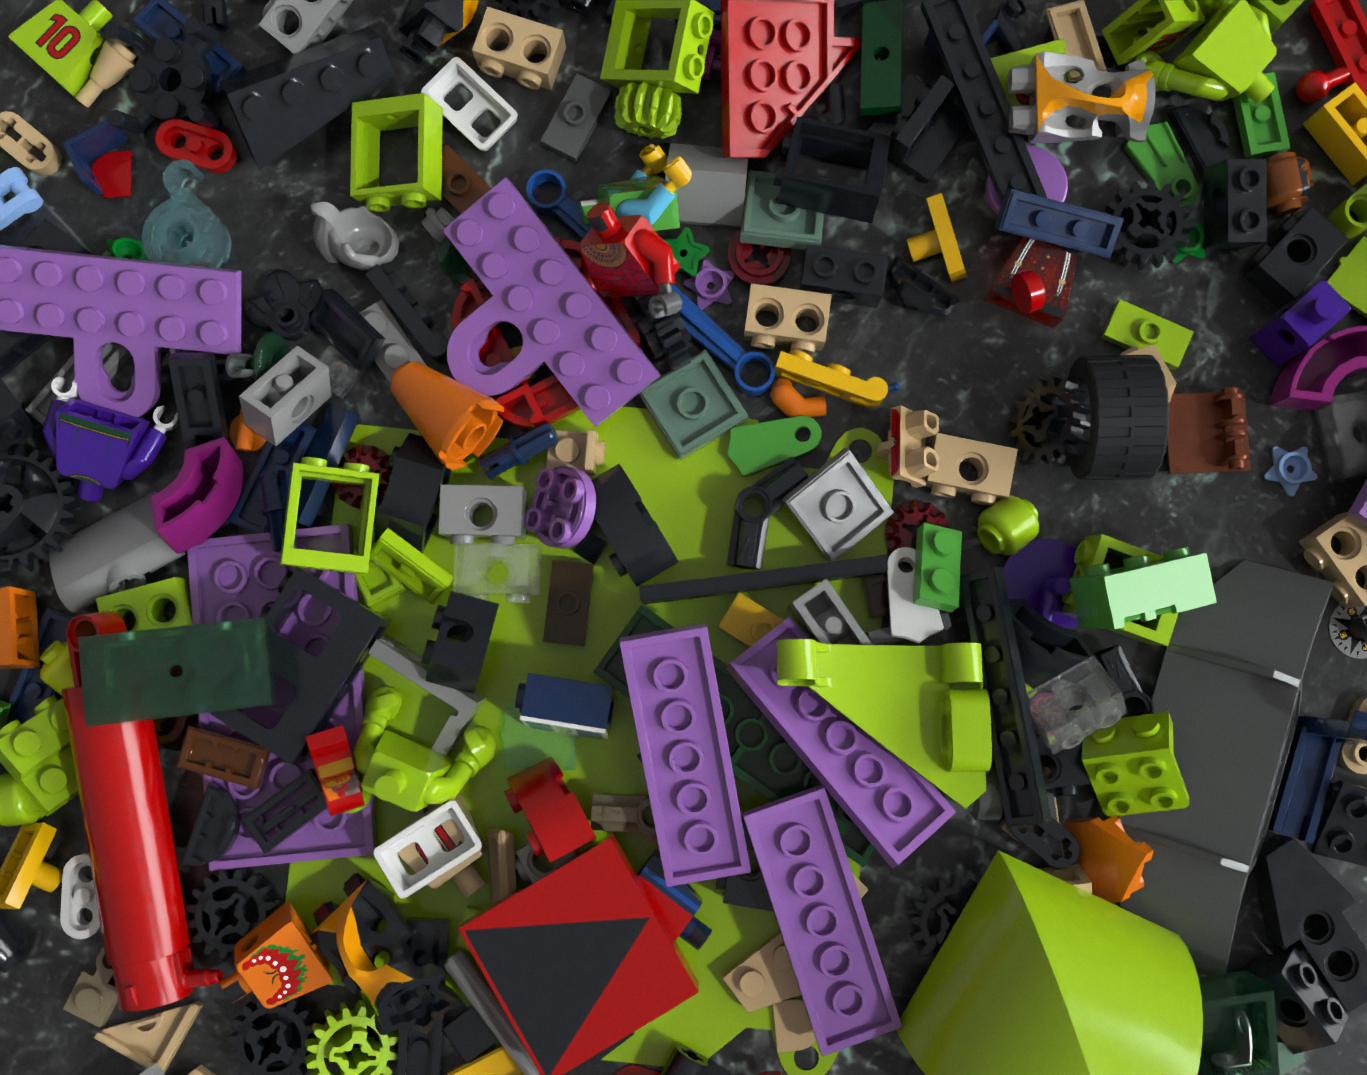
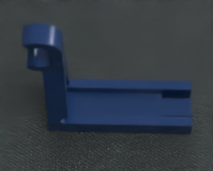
M1355 710L1351 721L1309 716L1298 717L1268 830L1313 844L1341 745L1367 744V713Z

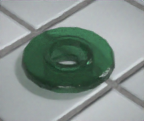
M269 332L264 334L259 340L251 359V370H254L256 381L290 352L287 342L281 335Z

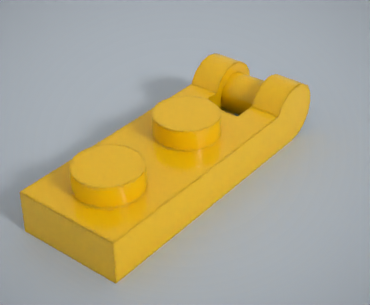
M790 350L789 353L781 351L775 366L776 376L789 379L790 381L866 408H876L879 406L888 393V385L880 377H872L865 381L851 376V371L841 365L829 363L825 367L814 363L810 355L798 350Z

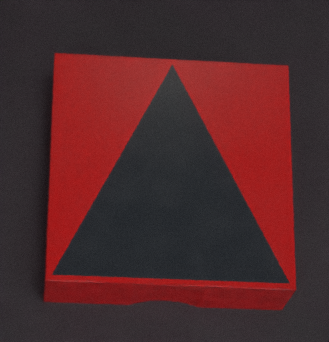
M613 832L562 862L553 872L533 884L515 890L470 917L458 928L540 1075H563L699 993L697 977L669 929L652 910L643 884Z

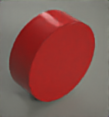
M1031 269L1014 274L1011 280V289L1018 308L1025 314L1042 309L1046 296L1044 285L1039 275Z

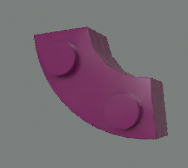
M1357 326L1338 331L1296 355L1279 375L1271 395L1270 406L1311 411L1330 403L1335 387L1344 377H1354L1367 371V326Z
M225 437L186 449L184 464L177 478L164 490L150 496L155 529L176 554L205 542L230 516L240 497L244 481L243 462Z

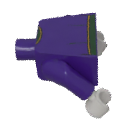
M59 376L53 379L51 383V388L57 395V399L52 400L42 433L52 456L56 458L58 472L79 480L77 496L86 501H99L103 497L104 487L116 489L124 480L135 479L153 463L167 439L164 435L165 432L172 431L180 425L178 412L174 415L171 423L163 424L160 422V416L164 413L166 407L164 405L157 407L153 413V420L156 424L153 428H148L150 423L148 420L79 400L80 396L75 379L72 381L71 389L64 393L63 389L66 380Z

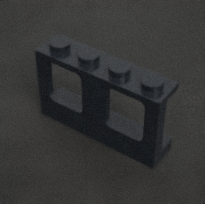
M297 567L294 572L290 571L284 576L278 586L280 595L272 608L269 606L260 614L255 624L258 630L250 643L247 642L250 679L261 664L293 684L296 688V695L275 728L269 729L234 707L250 681L246 676L243 645L233 658L235 667L228 678H223L213 689L210 695V699L213 702L206 711L291 765L305 762L310 753L305 736L324 731L370 656L368 652L374 642L382 637L392 621L381 613L368 609L316 577V573L311 570ZM304 592L309 593L341 614L339 626L322 653L318 656L310 654L279 634Z

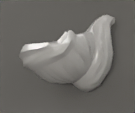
M328 202L311 204V212L316 215L312 229L315 246L326 261L331 263L342 262L350 267L370 270L377 264L380 266L391 262L397 255L399 248L397 233L387 222L371 213L365 206L361 205L358 208L350 207L339 211Z

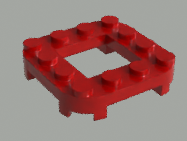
M556 237L557 242L581 271L580 243L571 240H561V237ZM472 278L460 287L462 291L455 301L453 313L450 316L454 330L464 319L493 296L481 280L475 283ZM602 298L642 350L637 327L635 328L620 298ZM498 325L493 326L489 331L487 342L479 351L481 362L488 367H493L500 362H511L515 359ZM555 375L530 387L525 379L507 393L489 396L504 407V412L498 411V414L507 423L521 431L531 430L544 422L553 424L581 410Z

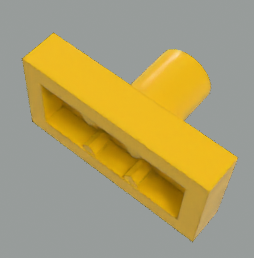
M940 193L926 199L935 229L907 239L913 262L943 253L951 281L954 282L966 278L967 274L943 195Z
M43 822L21 825L0 869V909H20L31 885L47 892H53L59 886L63 870L43 861L57 831L56 828Z

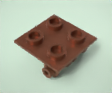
M1226 387L1222 389V392L1172 395L1170 403H1168L1169 434L1167 437V458L1169 475L1251 470L1244 391H1239V387Z

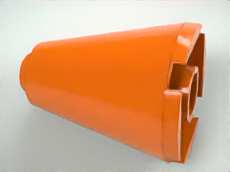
M420 362L403 363L395 369L391 376V393L439 461L451 470L460 469L468 465L463 459L471 453L477 457L480 456L494 440L502 426L503 420L498 416V411L504 412V407L495 399Z

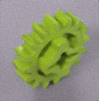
M359 1000L357 1002L355 1010H349L345 1002L340 1003V1013L334 1015L327 1009L324 1012L327 1022L324 1025L313 1023L311 1026L313 1033L317 1037L305 1040L307 1051L312 1053L305 1057L307 1069H314L310 1075H391L393 1073L387 1062L388 1060L398 1059V1051L392 1045L399 1042V1037L396 1031L386 1035L379 1034L375 1027L374 1008L372 1007L369 1012H366V1006L363 1001ZM367 1026H370L378 1033L380 1041H376L374 1037H367ZM353 1044H359L360 1048H353ZM352 1050L351 1055L345 1054V1051ZM324 1058H328L329 1062H337V1073L325 1064Z

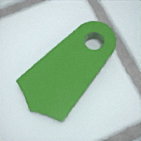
M1168 122L1149 125L1145 142L1129 140L1123 147L1125 152L1148 181H1155L1157 190H1162L1168 183L1171 185L1169 195L1174 197L1180 194L1176 190V184L1185 186L1187 193L1179 204L1180 208L1190 206L1197 199L1199 193L1198 183Z
M808 416L733 427L730 429V443L727 456L738 467L742 476L746 477L783 463L790 457L795 458L811 452L820 443L821 429L819 424ZM799 429H807L811 436L809 440L800 442L795 438V433Z

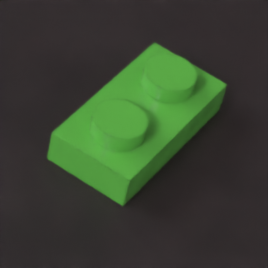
M1275 72L1264 74L1275 88L1261 102L1254 104L1245 92L1233 97L1245 159L1273 156L1287 152L1291 148Z
M925 522L917 529L913 604L951 613L959 607L961 531Z

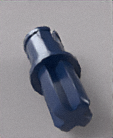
M544 422L519 437L514 435L508 437V443L486 455L480 456L479 463L482 470L489 467L490 470L485 474L492 480L518 464L523 466L528 464L530 457L556 444L559 440L558 435L549 422Z
M279 469L277 471L278 474H276V470L264 471L259 474L265 505V509H262L261 512L263 516L267 517L272 549L274 552L281 553L288 488L286 471ZM296 536L294 540V548H297Z

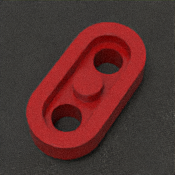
M170 119L162 123L156 132L155 140L158 149L171 161L212 174H222L229 171L237 160V149L234 143L226 134L182 119ZM186 139L183 147L176 148V143L179 140ZM222 150L223 155L221 158L213 160V154L216 151Z

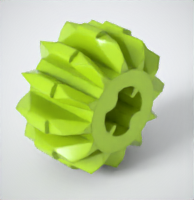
M645 82L641 84L628 83L620 87L619 95L616 96L614 106L615 124L627 133H634L639 137L646 136L651 139L654 137L665 139L676 135L682 116L681 97L673 93L669 88L659 87L658 84L650 85Z

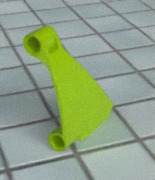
M783 639L777 641V685L809 687L870 737L966 809L986 792V771L990 770L992 763L991 715L989 695L987 690L983 689L982 647L980 643H949L941 646L825 644L812 639Z

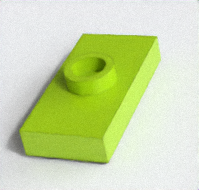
M1119 299L1115 303L1100 338L1126 350L1133 347L1141 349L1154 344L1166 366L1174 371L1179 367L1194 331Z

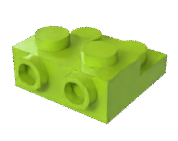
M55 696L42 701L33 711L36 716L23 724L19 720H14L0 730V763L47 817L79 795L63 698L58 700Z

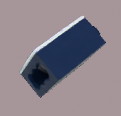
M528 673L527 682L519 683L515 708H519V712H521L520 721L527 728L608 741L616 696L613 686Z

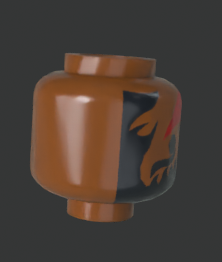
M1295 152L1279 153L1266 158L1267 210H1276L1278 216L1289 215L1302 210V203L1306 202L1314 194V184L1308 160L1303 157H1297Z

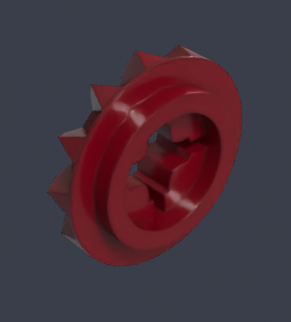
M739 229L732 237L728 246L727 257L731 272L735 273L743 283L759 285L776 283L787 272L791 261V248L753 244L760 251L771 249L766 255L767 268H765L764 264L761 265L758 260L748 262L753 253L752 244L740 242L741 229Z
M356 445L354 448L344 452L337 468L344 469V463L360 464L361 461V464L370 466V472H380L376 503L377 501H383L392 470L388 467L390 456L375 446ZM331 483L339 499L351 507L361 509L363 486Z
M911 501L896 508L894 513L889 516L885 526V540L891 553L898 548H911L913 542L911 540L913 535L907 532V529L903 528L902 525L915 527L925 518V523L951 529L944 512L937 509L930 502Z

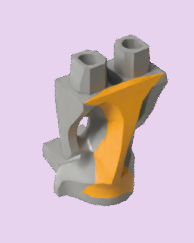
M1041 52L1035 54L1030 64L1012 67L1008 72V93H1029V106H1012L1009 110V133L1030 134V143L1095 140L1102 138V130L1098 127V120L1115 122L1116 137H1126L1127 140L1133 142L1146 141V134L1155 105V81L1152 71L1146 69L1144 60L1129 63L1125 67L1124 72L1112 73L1096 70L1094 60L1073 55ZM1074 70L1080 72L1081 79L1075 84L1065 82L1063 76L1065 72ZM1096 87H1104L1109 90L1110 97L1094 96L1092 91ZM1076 115L1085 119V125L1082 128H1072L1067 126L1065 120L1068 116Z

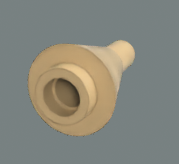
M105 39L90 73V79L75 98L89 108L104 89L107 90L135 69L136 62L134 60L137 56L128 47Z

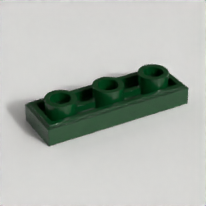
M903 0L863 3L861 116L902 113Z

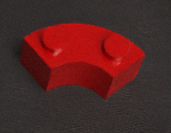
M551 756L507 778L511 788L504 791L514 814L522 811L532 829L526 832L525 835L536 857L544 853L549 863L596 839L576 796L565 785L562 779L564 775Z

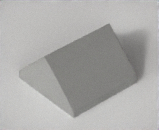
M670 143L667 164L680 156L686 162L692 174L688 184L676 189L679 223L742 228L748 159L723 158L722 147ZM666 175L665 180L669 182L670 179Z

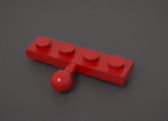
M1314 0L1308 6V9L1337 68L1326 73L1318 70L1304 73L1296 84L1297 96L1306 103H1316L1326 97L1330 88L1345 82L1347 88L1356 83L1367 96V18L1359 1Z

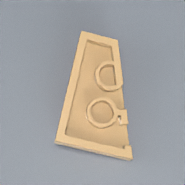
M780 931L722 975L724 981L748 1013L801 995Z

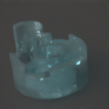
M189 160L173 161L164 171L163 183L168 192L171 193V198L154 208L144 222L141 236L144 253L150 261L186 265L209 262V267L219 268L222 262L226 264L229 259L232 245L229 230L212 209L204 205L188 188L183 187L185 182L190 179L202 180L204 178V174ZM191 235L193 237L192 241H186V247L181 246L184 237Z

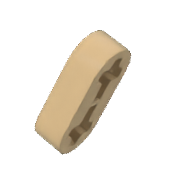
M9 111L0 113V147L36 175L49 176L54 174L61 166L62 155L60 150L19 115ZM9 126L22 136L17 142L5 132ZM35 146L46 155V158L41 162L29 151Z

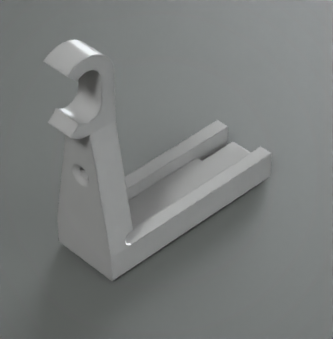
M390 636L376 639L368 654L458 710L456 714L452 713L431 748V750L449 757L486 697L477 691L472 694L426 682L425 679L429 666L421 664L422 657ZM426 807L417 812H410L416 815H423L428 809Z

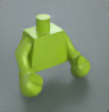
M1197 0L1205 16L1204 23L1206 25L1172 63L1164 62L1153 51H1145L1134 59V61L1144 60L1146 69L1152 71L1155 81V92L1176 90L1213 101H1224L1245 92L1254 104H1257L1264 100L1275 88L1262 72L1277 53V48L1271 41L1268 17L1266 13L1248 4L1246 0Z
M385 685L375 688L366 699L365 715L361 723L362 731L352 752L354 764L359 774L364 776L360 786L364 791L377 796L383 801H389L409 811L417 812L432 804H445L448 801H453L468 779L474 777L481 768L493 759L497 744L490 729L484 726H474L465 730L462 749L455 760L393 732L384 731L389 720H394L402 704V697L395 687Z

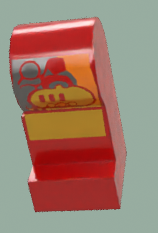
M341 725L305 736L330 816L364 806L360 783L344 726Z

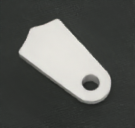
M902 547L893 551L887 561L891 636L904 638L919 644L931 635L941 632L944 626L938 609L913 604L916 550ZM907 562L912 566L913 570L909 573L902 572L898 564Z

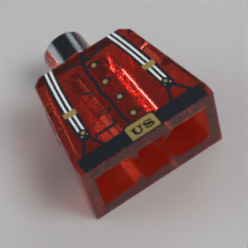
M1023 236L983 300L1054 329L1064 319L1077 258L1073 254L1061 250L1060 245ZM1031 269L1041 278L1046 298L1042 309L1025 314L1015 303L1011 289V280L1014 274Z

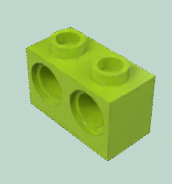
M173 577L96 598L99 612L114 611L123 618L124 622L126 616L131 611L134 613L136 624L130 632H138L137 640L145 641V643L129 646L130 652L148 648V640L163 637V642L186 638L189 636L188 630L193 628L189 579ZM172 601L175 604L176 613L173 619L168 622L164 616V608L168 602Z

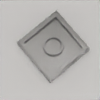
M846 448L841 450L782 498L785 505L829 562H834L894 513L854 455Z

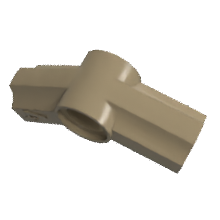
M593 793L591 807L592 830L645 833L659 847L655 825L649 824L643 817L644 808L650 804L649 795Z

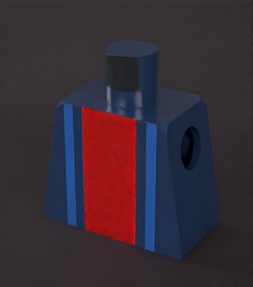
M655 849L637 873L643 884L647 900L656 916L669 929L675 941L680 937L698 951L712 932L710 927L694 916L702 905V897L689 883L666 887L660 852Z

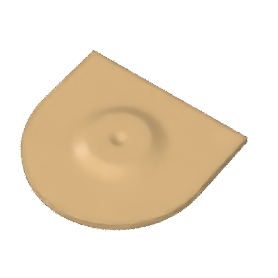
M789 999L773 1004L777 1053L800 1051L810 1047L816 1039L803 1000Z

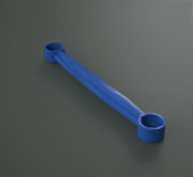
M545 169L535 172L529 178L526 185V193L533 210L544 216L556 215L583 240L592 225H582L579 205L568 197L565 181L562 176L553 170ZM553 182L561 187V193L555 202L542 204L533 197L535 188L541 183ZM671 285L672 291L677 292L682 299V307L679 313L690 336L734 371L735 385L742 393L748 396H760L770 389L775 376V367L772 360L761 352L746 353L705 312L676 286ZM751 361L762 363L768 371V381L758 387H751L743 383L739 374L745 363Z

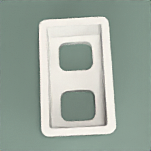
M459 57L452 58L421 90V93L428 95L443 108V116L480 151H488L517 121L518 114L516 110ZM461 84L473 94V97L461 110L455 111L444 101V98L456 85ZM489 110L501 123L488 137H482L472 128V123L484 111Z
M448 801L376 847L373 854L400 898H406L478 852L482 847V843L458 803ZM452 819L464 835V842L451 851H445L436 838L434 830L443 822ZM416 842L428 858V865L416 874H409L400 861L398 853L407 845Z

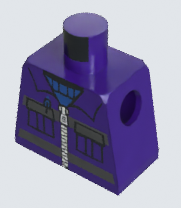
M1321 279L1304 288L1295 299L1288 302L1249 339L1275 367H1278L1313 345L1351 310V307L1327 281ZM1280 329L1287 330L1293 335L1289 338V342L1282 338Z

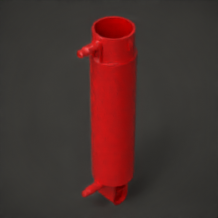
M102 611L75 616L68 623L66 638L74 686L62 689L106 962L113 969L119 1010L141 1011L176 1002L190 995L194 991V987L220 983L223 979V972L220 969H194L191 948L189 946L190 935L147 675L169 670L172 666L171 659L158 656L142 659L131 658L129 647H114L115 692L114 695H110L107 687L105 667L106 644L119 643V636L117 634L127 632L123 618L118 613Z

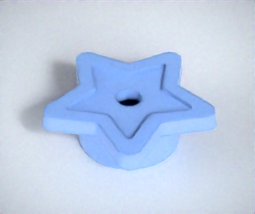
M1277 446L1272 448L1273 466L1264 474V479L1280 482L1288 496L1295 495L1300 483L1317 479V474L1312 470L1311 462L1307 457V447H1301L1293 452H1287ZM1288 466L1293 467L1292 473L1287 471Z

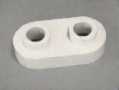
M89 852L71 858L66 863L62 874L60 922L65 933L75 939H86L101 931L94 883L85 874L86 868L88 866L91 867ZM85 908L91 910L93 914L91 922L86 921L83 916Z

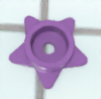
M704 260L696 278L685 280L684 285L697 294V306L701 310H704L713 302L729 305L732 300L727 287L734 278L735 273L721 271L715 268L709 260ZM713 283L715 287L708 289L707 284Z

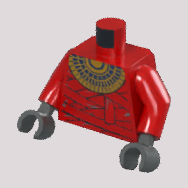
M601 202L593 206L587 213V218L592 227L581 241L579 250L581 252V273L595 291H598L602 298L658 294L649 300V311L653 318L657 319L679 312L682 307V299L677 292L672 291L671 285L676 284L675 273L679 269L680 264L673 256L670 244L658 236L646 218L641 215L617 217L608 202Z

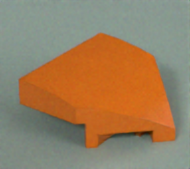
M1116 815L1104 821L1099 817L1074 818L1061 824L1078 840L1080 850L1076 864H1080L1092 882L1093 895L1110 903L1122 902L1130 898L1131 893L1144 887L1145 882L1142 878L1144 864L1152 859L1154 850L1145 842L1140 844L1134 842L1125 833L1120 821L1121 819Z

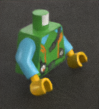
M649 144L639 154L645 167L641 171L637 169L630 180L599 185V199L579 201V215L582 225H592L587 218V213L593 206L601 202H608L617 217L641 215L646 218L655 231L680 228L676 189L685 186L691 180L690 168L680 156L667 164L668 158L659 145ZM664 171L670 181L668 182L658 175H652Z

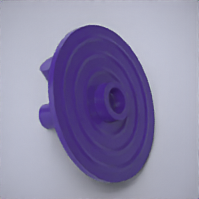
M1037 539L1031 541L1016 554L1010 555L1002 567L1008 599H1026L1038 613L1049 621L1064 628L1074 629L1079 625L1078 619L1061 613L1064 605L1062 595L1067 594L1071 590L1069 578H1073L1077 566L1074 562L1077 549L1060 540Z

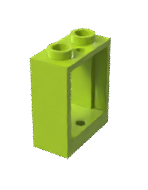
M616 0L600 79L619 89L631 82L638 84L645 82L650 85L658 84L661 88H669L673 93L698 94L701 78L704 73L709 39L713 30L715 12L696 0ZM651 19H679L668 70H641Z
M425 93L352 102L350 196L366 205L368 210L375 212L389 211L390 206L396 205L422 208L426 206V202L442 201L443 108ZM418 127V182L379 187L380 131Z
M302 457L301 463H293L290 471L279 565L367 574L379 474L370 473V466L358 463H344V469L327 467V460L320 458ZM302 479L363 486L355 555L294 548Z
M1103 534L1086 536L1075 552L1074 562L1077 566L1073 577L1083 576L1084 567L1103 564L1107 552L1125 559L1149 555L1150 561L1163 559V556ZM1071 588L1067 594L1062 595L1064 605L1061 613L1078 619ZM1171 612L1157 615V619L1143 621L1140 625L1130 621L1124 622L1125 627L1107 630L1148 645L1168 646L1178 613L1172 614Z

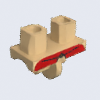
M902 405L891 408V430L888 431V441L879 443L876 446V456L888 460L890 478L911 483L912 487L918 488L926 486L927 475L939 470V456L936 450L926 447V437L936 435L939 432V417L936 414L927 410L912 411Z

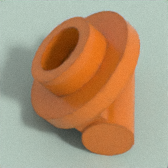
M240 409V415L230 425V439L237 450L245 452L259 451L264 447L267 440L245 425L242 409Z

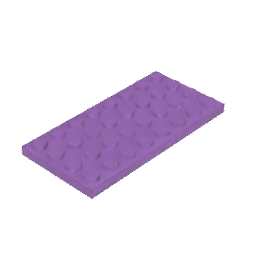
M350 524L296 529L297 549L354 555L353 530ZM269 532L209 538L202 544L187 550L199 727L251 742L254 741L206 712L213 702L210 699L213 689L223 678H228L235 667L233 658L242 646L240 634L219 637L209 636L208 634L215 632L214 623L233 621V630H244L246 641L250 643L258 630L255 627L258 617L267 607L270 606L272 608L280 595L278 592L280 582L288 572H294L297 568L279 565L281 553L273 551ZM309 569L316 573V577L358 602L357 583L354 573ZM304 592L279 634L310 654L318 656L322 653L339 626L341 614L309 593ZM260 664L234 707L267 728L273 729L296 695V688L293 684ZM364 668L361 669L324 729L325 731L343 725L351 754L362 731L361 723L365 715ZM271 752L261 788L253 789L203 774L204 794L208 783L211 782L225 788L237 802L242 819L305 771L311 768L315 770L310 753L304 763L291 765ZM309 784L303 785L255 822L258 827H261L311 789ZM372 794L371 800L365 808L355 813H340L330 816L329 810L326 809L266 854H264L241 821L239 835L232 848L218 860L209 862V871L372 855L374 849L378 847L374 795ZM316 796L265 834L267 840H270L321 802Z

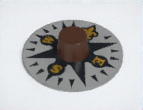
M1339 604L1332 612L1329 620V634L1333 644L1340 652L1349 657L1357 659L1367 658V642L1358 633L1352 619L1367 614V606L1347 608L1345 605Z

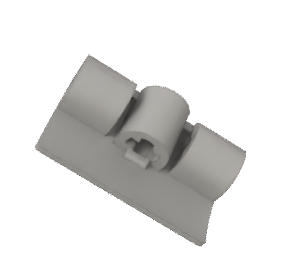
M156 491L79 531L72 538H66L59 542L63 548L62 552L49 549L50 569L55 589L60 600L69 611L77 613L96 603V598L143 586L146 583L145 573H152L186 554V551L176 554L155 529L150 496L156 494Z

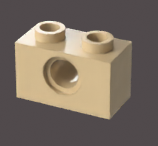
M937 433L930 439L929 447L936 450L939 456V470L926 476L925 487L932 488L931 494L946 498H955L956 493L972 496L971 502L985 506L994 505L998 499L1009 497L1018 449ZM961 462H969L975 466L977 470L975 481H967L962 478L959 472Z

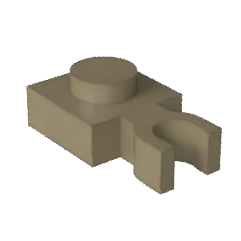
M104 946L101 948L96 959L97 970L87 968L81 972L63 1010L99 1028L107 1024L118 1002L113 969L106 962Z

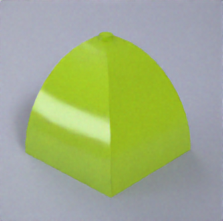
M998 850L901 1015L902 1027L896 1029L907 1051L925 1075H1198L1203 1035L1202 996L1194 961L1179 934Z

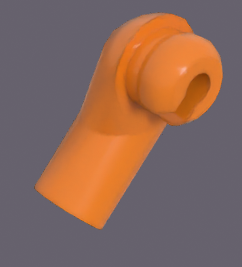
M779 378L772 383L770 393L772 402L787 417L826 416L825 396L803 398L792 386V382L786 378Z

